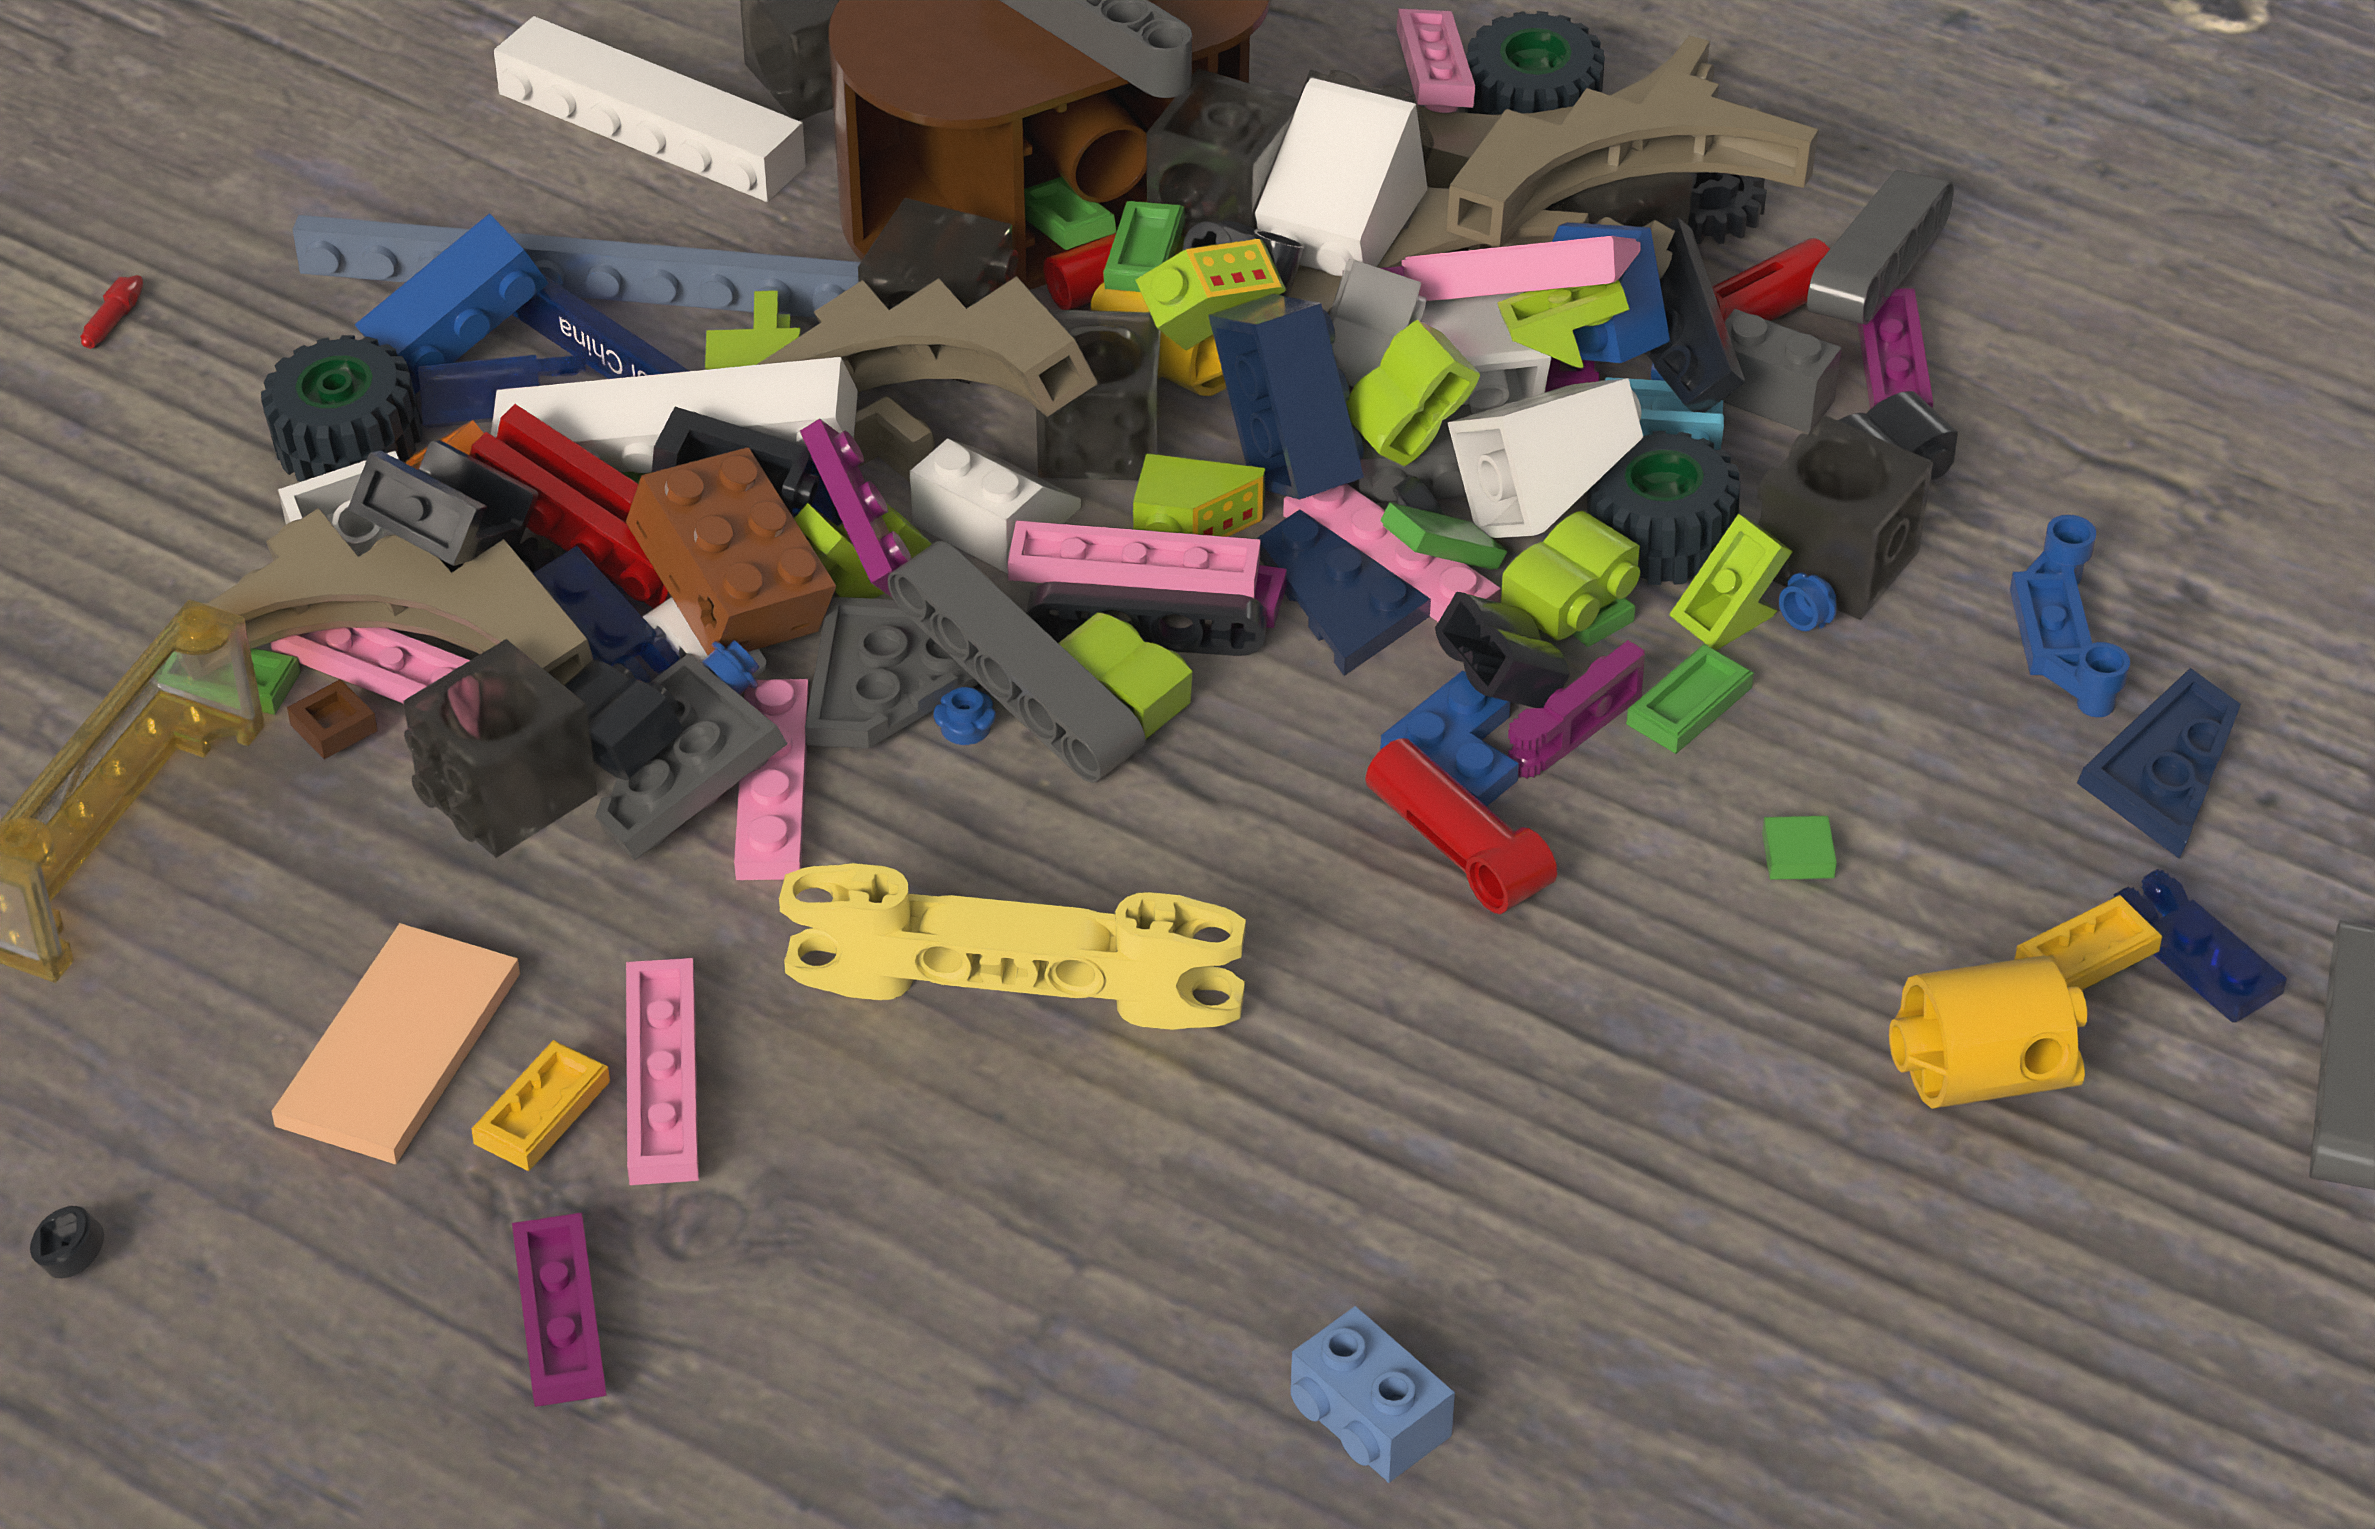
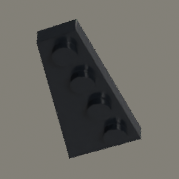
M1677 217L1666 226L1675 232L1667 248L1668 251L1672 252V258L1666 272L1660 279L1670 342L1644 354L1654 363V368L1687 408L1692 412L1705 413L1743 385L1745 379L1692 229Z

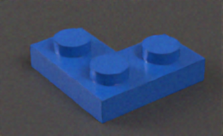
M1463 670L1381 735L1380 750L1399 738L1409 739L1486 807L1518 781L1519 763L1483 741L1487 735L1509 718L1510 702L1479 693L1471 685L1466 672Z

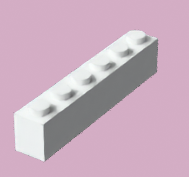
M533 16L494 49L499 94L765 202L771 200L806 167L803 122Z
M841 357L502 389L496 392L491 435L495 438L497 437L501 416L514 404H517L619 472L649 473L652 472L654 445L675 406L806 446L800 430L818 419H822L838 433L846 430L854 439L858 390Z

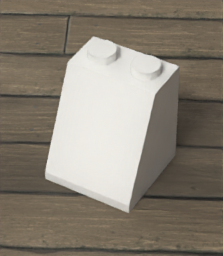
M1310 78L1304 88L1255 211L1258 230L1282 235L1303 244L1305 248L1299 265L1325 271L1335 276H1342V270H1345L1349 259L1377 267L1427 191L1416 104Z
M1524 292L1426 301L1421 322L1442 332L1480 373L1476 387L1462 404H1470L1472 415L1545 392L1551 356L1512 341L1497 305L1499 301Z
M1629 378L1573 384L1447 422L1474 524L1491 538L1534 536L1545 532L1643 438L1639 422L1641 419V405L1637 395L1631 390Z

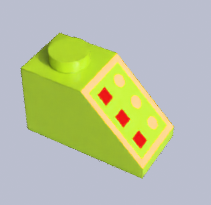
M1261 239L1185 249L1135 279L1157 329L1184 350L1190 349L1213 335L1208 315L1271 294L1280 295L1286 291L1265 243Z
M1146 454L1133 500V530L1229 537L1263 520L1265 468Z

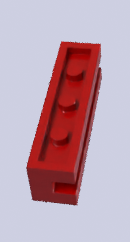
M514 404L501 416L496 438L485 432L471 445L470 456L538 492L537 502L526 526L530 531L551 540L572 554L580 564L595 569L622 587L629 596L638 601L645 602L654 609L671 597L626 524L638 487L636 482L517 404Z

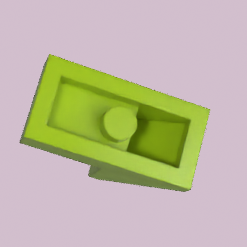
M1619 279L1610 284L1527 291L1497 302L1499 312L1512 341L1578 368H1583L1584 366L1573 330L1583 326L1603 324L1614 315L1630 310Z
M1738 514L1669 616L1714 650H1719L1776 614L1778 610L1761 597L1793 551L1751 519Z

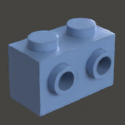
M1356 1306L1292 1351L1290 1392L1296 1407L1306 1418L1311 1421L1319 1420L1336 1435L1354 1461L1363 1466L1369 1465L1388 1483L1452 1436L1455 1392Z

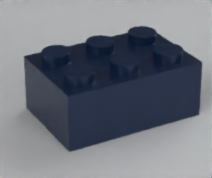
M1271 294L1208 315L1246 466L1265 468V490L1301 500L1364 478L1360 459L1364 455L1363 443L1358 431L1350 422L1346 402L1350 397L1349 386L1345 375L1336 365L1332 344L1335 342V329L1329 314L1322 308V304Z

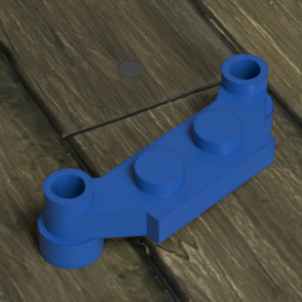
M2061 515L2049 522L2045 536L2044 551L2026 571L2012 573L2010 593L2030 675H2043L2076 697L2077 706L2084 714L2091 717H2105L2114 711L2117 693L2126 685L2130 658L2117 645L2107 642L2092 643L2078 584L2082 579L2084 564L2090 560L2093 554L2096 529L2091 522L2083 517Z

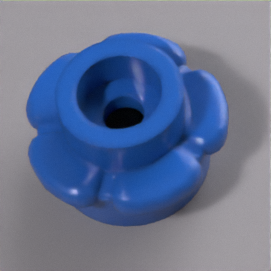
M1803 572L1794 574L1788 580V586L1781 591L1779 596V607L1783 617L1792 627L1800 631H1810L1816 626L1823 628L1826 622L1830 623L1834 620L1837 613L1836 596L1832 586L1817 575L1808 577Z
M735 640L726 648L718 641H714L711 644L715 650L702 661L705 667L739 695L748 687L755 689L758 686L756 679L752 675L760 667Z
M961 687L952 690L941 698V704L934 708V720L940 726L942 735L948 741L959 745H971L987 737L991 725L995 721L996 712L992 709L993 701L987 694L973 688Z

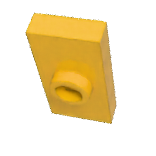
M2118 895L2017 945L2014 960L2052 955L2057 960L2067 988L2078 986L2083 990L2159 952L2162 935L2121 895Z
M553 1040L471 1128L473 1143L530 1171L610 1083L608 1066Z

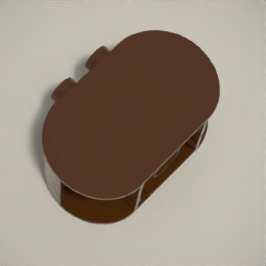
M839 0L829 24V48L840 221L847 243L866 266L898 287L917 293L939 278L960 302H978L1016 276L1029 290L1046 285L1043 270L1044 261L1047 257L1066 251L1025 219L1024 189L1062 177L1080 198L1089 202L1099 203L1114 214L1116 231L1118 230L1127 201L1171 204L1184 193L1198 191L1204 193L1220 210L1228 202L1239 196L1254 192L1260 193L1268 174V147L1260 125L1249 111L1250 36L1266 18L1271 0H1148L1184 22L1192 32V83L1184 94L1170 98L1155 97L1142 91L1000 0Z

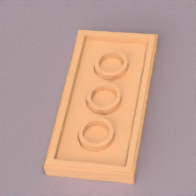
M399 923L273 1108L272 1116L275 1127L397 1164L519 977L518 958Z

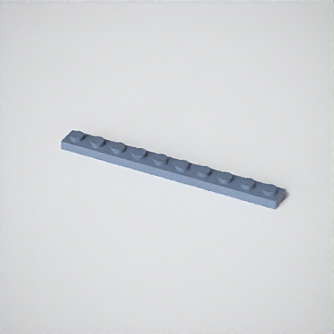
M298 215L292 230L300 274L407 282L470 229ZM509 233L526 251L549 283L537 294L754 312V291H778L779 314L817 318L814 311L863 280L862 262Z

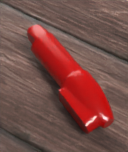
M141 276L118 277L103 295L105 302L84 326V331L80 336L83 347L92 349L102 342L122 317L132 310L143 289V278Z

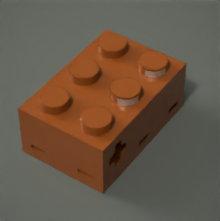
M749 447L641 475L626 524L707 655L715 650L711 645L714 641L720 642L726 648L735 640L747 652L819 631L836 589V584Z

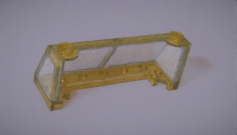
M189 599L0 820L1 964L56 983L74 959L70 943L58 936L63 931L64 926L60 911L51 908L50 902L177 749L205 758L211 750L210 742L213 740L235 735L238 743L249 746L265 727L243 616Z

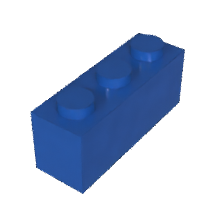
M489 213L359 320L355 326L364 337L378 339L379 346L389 344L396 349L397 356H403L407 363L416 394L549 283L526 251Z

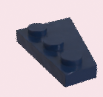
M1301 509L1257 537V539H1260L1261 562L1264 566L1287 569L1285 595L1289 601L1298 602L1308 616V627L1318 641L1324 639L1334 652V663L1344 676L1430 617L1431 598Z
M2189 668L2083 767L2077 784L2180 859L2241 704L2192 668Z

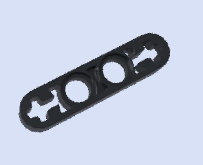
M1045 582L1036 586L1030 592L1026 614L1057 643L1096 613L1118 610L1126 613L1131 618L1127 623L1136 629L1144 642L1154 643L1174 652L1245 656L1257 652L1264 644L1268 619L1266 608L1261 602L1250 596L1240 594L1067 582ZM1050 610L1058 611V615L1050 614ZM1082 611H1088L1087 618H1081ZM1170 614H1178L1189 618L1193 624L1185 628H1175L1165 624L1162 618ZM1205 620H1212L1211 627L1205 626ZM1234 623H1242L1244 628L1234 627Z

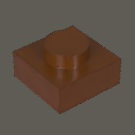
M341 679L287 707L290 725L324 760L378 731L375 713Z

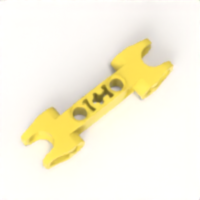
M856 863L806 867L785 874L779 896L780 912L797 924L812 927L790 936L788 951L784 959L785 973L797 982L809 987L852 998L891 1000L902 996L908 991L914 979L930 981L941 985L1068 998L1094 997L1116 1000L1117 1011L1120 1016L1130 1024L1170 1030L1217 1027L1241 1018L1245 981L1237 977L1233 972L1215 966L1226 965L1242 957L1246 919L1225 907L1181 895L1152 892L1136 893L1126 897L1119 903L1115 914L1100 913L1084 908L953 895L928 896L909 894L908 882L904 875L897 870L885 866ZM820 888L829 892L833 899L831 902L809 903L800 901L795 897L803 890ZM1207 927L1221 928L1230 934V937L1222 942H1207L1193 939L1198 931ZM812 951L836 954L831 962L822 966L808 965L800 960L802 956ZM1195 990H1217L1228 994L1230 998L1222 1004L1209 1006L1197 1001L1193 996V992Z

